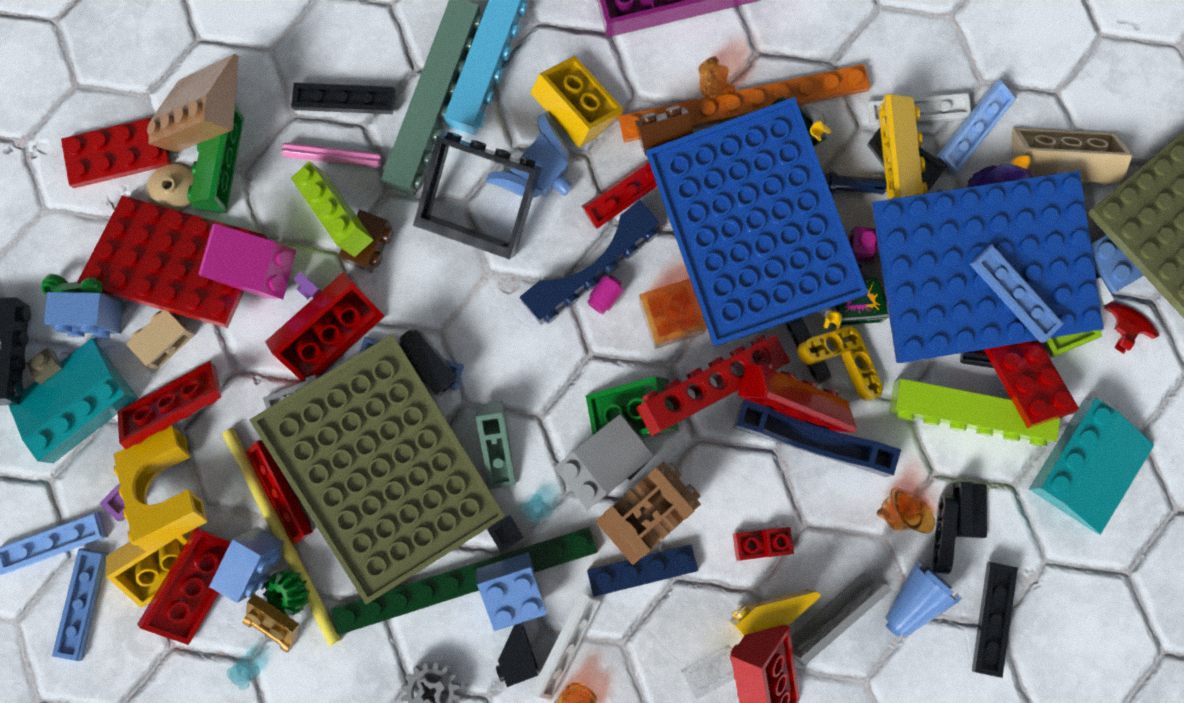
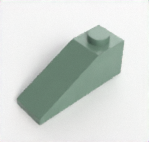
M503 401L478 404L476 408V422L489 489L514 486L516 481Z

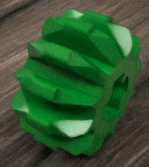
M286 569L273 573L269 577V580L264 583L266 591L262 595L267 598L269 604L290 616L301 612L304 606L309 603L307 595L310 591L305 587L307 581L301 580V572L295 573L293 569Z

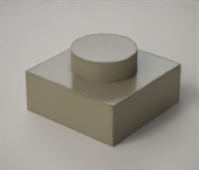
M48 347L26 363L33 379L39 384L44 383L63 369L55 352Z

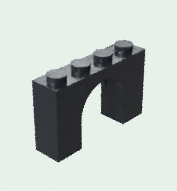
M17 297L0 298V406L20 405V396L23 394L22 377L23 371L26 368L25 348L29 341L27 328L28 321L31 318L30 305Z
M410 329L399 338L401 341L399 344L414 369L435 395H442L461 379L422 331L417 329L412 331Z

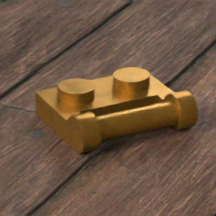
M253 594L247 601L246 616L242 623L249 628L253 626L281 645L280 649L288 653L297 640L299 623L256 594Z

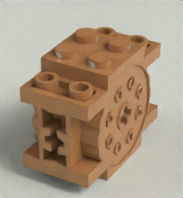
M663 461L659 466L655 467L643 480L595 521L632 565L649 553L654 546L701 505L698 501L701 497L691 484L685 486L679 478L682 474L672 463L667 465Z

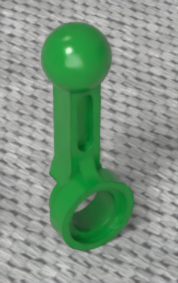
M48 274L43 279L41 287L42 292L46 296L47 292L102 293L103 291L101 281L94 277L86 278L81 283H68L63 277L56 274Z

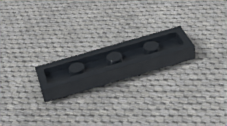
M293 83L291 107L293 110L393 114L395 89L394 87Z
M987 562L972 664L973 672L1003 678L1018 567Z

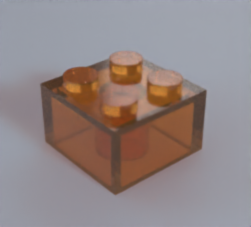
M690 278L639 294V304L654 349L705 333L707 327Z

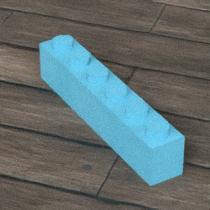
M488 1L444 115L448 127L476 135L478 128L483 127L486 119L484 112L487 105L490 106L493 102V88L495 83H499L502 78L503 68L501 67L504 60L507 61L510 57V43L512 38H516L519 33L520 24L518 22L520 17L525 16L527 12L528 1Z

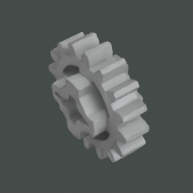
M426 661L423 663V670L417 665L413 668L415 675L407 674L405 676L409 684L401 686L402 690L407 691V694L401 697V701H408V703H445L446 700L443 695L445 688L448 687L449 697L446 703H454L453 700L461 699V695L455 693V690L461 687V683H454L453 680L456 678L457 673L449 675V665L440 669V661H436L433 667H430L429 662ZM427 674H436L442 677V679H432ZM415 683L419 687L418 695L416 697H414ZM434 687L437 692L434 696L428 697L426 692Z

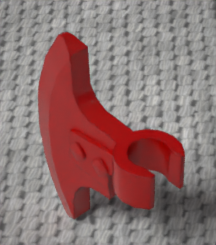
M1110 302L1105 305V309L1116 318L1114 329L1122 335L1114 347L1124 354L1126 349L1128 351L1132 349L1139 333L1152 339L1159 337V333L1154 325L1135 309L1116 302Z

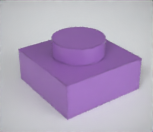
M301 272L293 279L299 284L297 290L306 299H309L311 296L314 298L321 292Z
M118 484L100 504L117 521L122 522L125 519L123 515L125 506L118 492V487H120V484Z

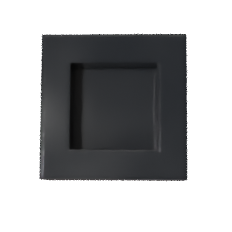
M511 515L487 529L500 552L505 551L524 539L523 534Z

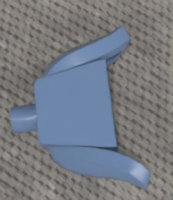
M546 112L538 116V126L541 134L521 156L536 161L535 165L542 167L533 198L539 195L546 197L553 188L563 196H566L573 187V184L564 177L568 171L569 150L550 122ZM511 167L510 173L502 171L489 173L485 183L499 186L514 194L523 196L529 173Z

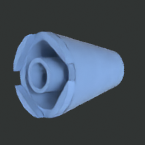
M917 560L885 616V619L888 621L886 627L897 637L901 634L905 637L909 636L959 603L962 599L958 593L953 596L952 587L927 566L923 570L921 568L923 562Z

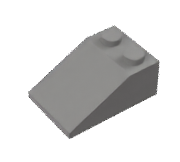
M621 413L565 457L554 469L588 510L651 460L655 454Z

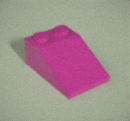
M212 224L198 275L266 299L283 300L296 250L275 241L218 224Z

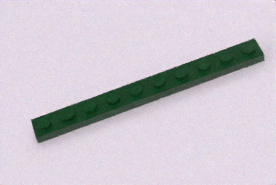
M590 527L389 590L368 604H365L363 599L332 608L338 635L479 591L476 569L529 552L535 572L595 554L597 550Z

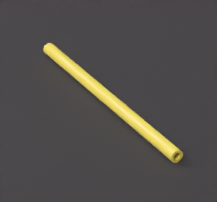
M235 428L224 431L222 435L273 536L284 541L281 552L289 568L293 569L295 573L301 572V580L307 581L305 587L310 591L307 595L309 600L307 604L328 646L339 642L341 638L282 525Z

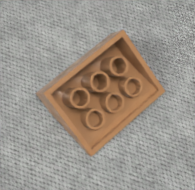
M233 54L178 80L148 125V144L177 153L232 131L239 56Z

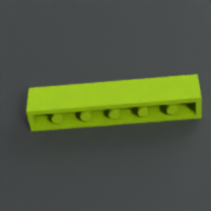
M899 379L893 385L889 413L897 414L898 419L913 421V417L924 419V424L940 426V423L949 424L950 429L957 431H966V428L975 429L978 435L993 436V433L1003 435V439L1019 442L1021 438L1030 440V445L1046 447L1047 443L1057 442L1060 418L1027 429L1012 400L906 379Z

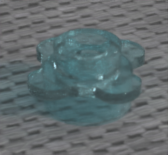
M534 494L530 501L520 506V511L522 514H526L531 525L537 526L540 524L541 519L551 515L552 508L544 503L542 495ZM535 507H538V512H534Z
M247 656L239 657L237 664L227 670V677L234 684L238 685V688L241 690L247 689L251 680L260 675L259 667L253 666ZM242 670H244V671L246 672L245 675H242V674H241V671H242Z

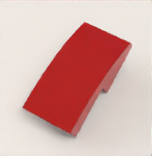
M790 527L733 533L736 561L794 554Z

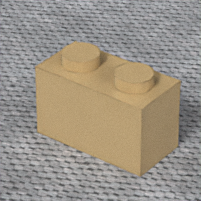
M163 310L155 313L151 318V322L144 328L134 332L131 340L126 345L146 367L157 370L193 338L195 334L175 313Z

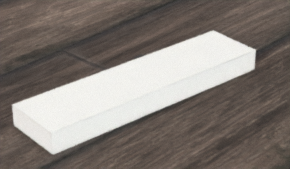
M969 92L913 97L914 105L919 106L920 118L919 121H916V124L965 120L972 112ZM872 100L866 104L869 128L880 127L878 107L882 100Z
M583 592L580 593L530 693L538 698L547 700L553 698L601 603L600 600Z

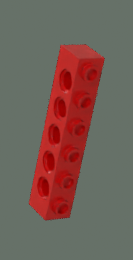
M776 334L767 339L762 335L750 342L752 346L747 349L743 345L729 353L730 358L724 360L721 356L708 363L710 368L702 371L701 367L693 370L686 375L687 380L680 382L679 379L668 383L664 386L666 391L660 394L655 390L643 396L644 402L636 407L651 436L737 392L740 388L746 365H758L754 362L752 356H755L758 362L773 365L774 371L790 363L791 361ZM731 366L737 370L738 376L732 372ZM710 377L716 381L717 387L711 384ZM688 388L694 391L695 399L688 394ZM665 400H669L673 404V410L667 408Z

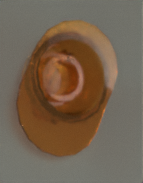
M898 487L891 489L890 496L884 499L881 508L877 511V516L884 519L895 531L915 530L928 534L935 527V518L928 504L921 497Z

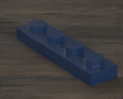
M692 544L646 555L640 558L634 565L629 560L589 569L587 573L593 597L697 572L698 567Z

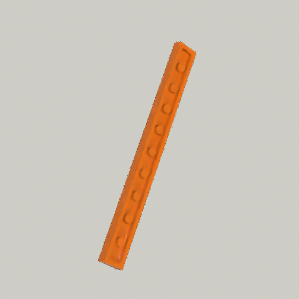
M862 64L620 115L618 121L623 142L626 143L639 140L635 121L640 120L642 115L647 113H656V115L665 113V110L672 106L684 107L689 112L692 128L729 121L771 106L776 99L786 97V99L795 97L797 104L805 105L867 92L870 89L865 65Z

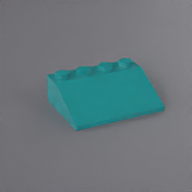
M93 338L62 360L60 364L63 369L42 384L35 381L24 389L23 394L20 396V405H8L22 441L38 462L54 464L115 417L118 410L138 399Z
M1093 398L1082 401L1079 409L1072 417L1029 490L1098 535H1101L1154 447V444L1122 414L1099 399Z

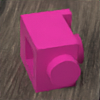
M855 226L848 234V240L856 260L874 261V253H877L879 248L877 237L875 236L876 228Z

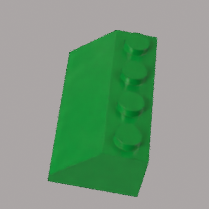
M236 104L233 130L197 144V151L199 153L197 161H194L192 166L193 185L189 186L187 192L189 203L197 210L227 214L244 117Z

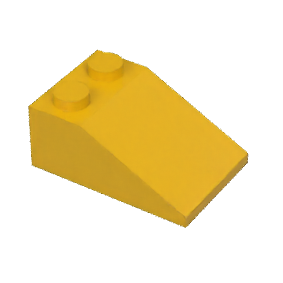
M805 589L753 602L746 606L742 604L732 612L731 615L734 618L730 620V623L742 637L746 634L784 624L788 626L819 599L821 595L818 591Z

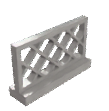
M867 573L862 574L791 636L795 659L801 666L808 664L891 591V588L886 583L872 581Z

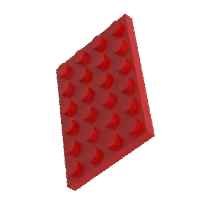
M122 195L77 283H81L86 278L94 277L101 281L103 286L102 293L228 328L244 291L198 275L212 224H218L265 239L267 237L265 234Z

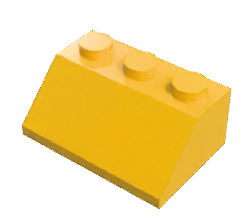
M576 56L541 72L530 92L579 148L596 139L624 111Z
M193 530L149 552H146L139 546H134L129 541L106 556V577L139 607H144L151 602Z

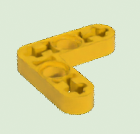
M852 326L812 337L799 344L798 356L805 364L812 365L841 355L858 396L864 401H871L881 396L883 392L882 383L864 341L856 328ZM848 338L850 341L843 343L842 339ZM826 340L831 341L834 351L827 347ZM817 347L818 352H816V353H811V352H810L811 349H814V348ZM855 358L859 359L862 363V370L857 367Z

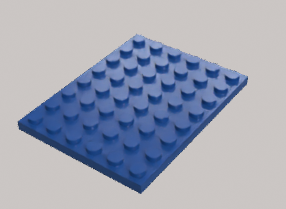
M795 97L645 151L714 348L868 295Z
M1080 171L901 197L872 203L896 363L1038 340L969 264L990 244H993L1064 323L1050 338L1104 329Z

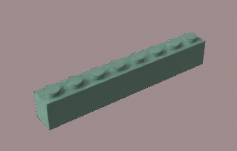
M465 0L448 1L381 178L388 188L415 196L417 189H421L423 185L424 169L430 164L433 145L436 142L437 136L441 135L440 127L442 121L445 120L444 115L483 16L478 4Z

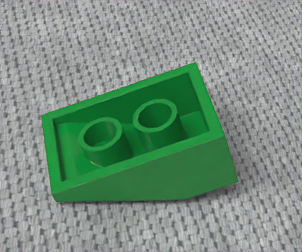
M654 376L585 395L592 434L597 433L622 413L642 439L653 437L636 407L644 402L642 397L650 392L657 390L658 394L666 391L664 386L669 383V379ZM665 400L667 408L673 410V404L669 400ZM676 423L654 436L678 431V424Z

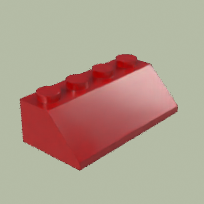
M342 272L270 336L265 343L271 353L303 382L306 381L305 378L323 373L385 316L356 284Z
M758 362V365H746L737 396L815 426L832 431L856 433L857 426L849 403L839 398L838 392L829 389H823L822 391L817 388L818 384L808 380L798 381L795 379V374L786 371H780L779 373L773 370V365L765 362Z
M784 624L744 635L740 643L732 648L730 654L739 702L798 703L800 696L790 627Z

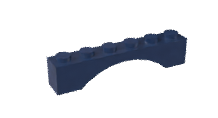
M641 200L637 201L620 215L618 228L612 242L592 265L566 278L538 281L519 297L522 304L540 325L545 322L547 324L551 323L559 316V310L564 306L569 308L579 300L578 295L585 289L587 291L592 290L598 284V279L602 275L613 273L619 267L618 262L625 257L629 259L639 251L638 246L644 241L649 243L659 234V220Z
M743 400L740 403L733 429L884 477L894 476L901 452L899 448L815 426L747 400Z

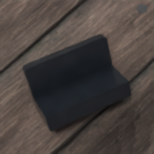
M972 482L953 483V495L957 496L959 500L956 537L986 538L987 486Z

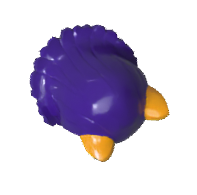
M1028 155L1019 156L1010 163H1003L999 166H987L973 174V177L968 180L966 188L1033 178L1032 173L1028 169L1031 158Z

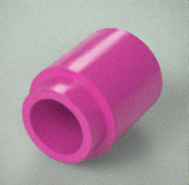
M612 275L609 277L603 276L589 294L590 299L587 301V304L598 313L604 315L606 311L611 310L624 292L621 288L623 283Z

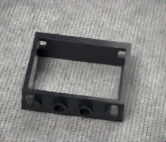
M453 132L437 136L413 226L510 260L516 255L542 167L536 166V161L526 157H521L520 160L510 157L511 152L496 148V151L486 149L487 144L480 141L471 140V143L461 140V135ZM449 146L529 173L509 242L431 216Z

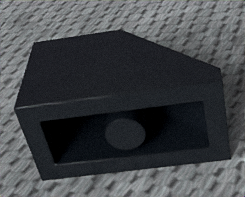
M523 622L513 626L498 659L499 665L496 666L500 682L505 681L507 687L536 677L540 673Z

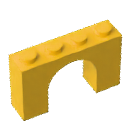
M171 425L166 430L159 431L146 438L142 443L133 445L128 449L124 448L113 454L116 464L114 465V472L119 478L120 483L118 492L125 506L123 515L128 521L130 529L128 531V538L134 546H139L146 552H149L208 522L202 500L189 489L161 503L148 505L147 503L148 489L153 480L166 469L190 458L186 438L175 427Z

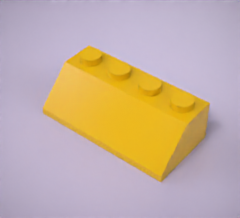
M887 94L878 107L887 200L928 194L926 182L922 183L921 172L925 171L924 157L919 155V147L922 146V133L917 131L916 121H919L920 118L919 106L914 105L913 97Z

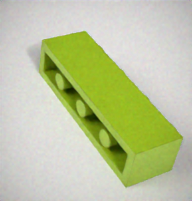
M308 161L291 177L338 247L356 257L374 240L324 171Z

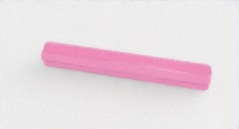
M288 142L283 143L282 154L287 158L379 168L382 164L381 154L375 152Z

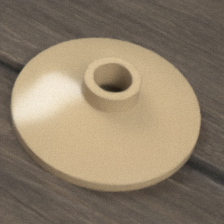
M179 164L165 165L157 169L151 175L147 184L149 201L152 204L178 211L188 208L191 204L187 198L189 186L193 185L194 180L192 172ZM172 182L171 188L165 189L167 184Z

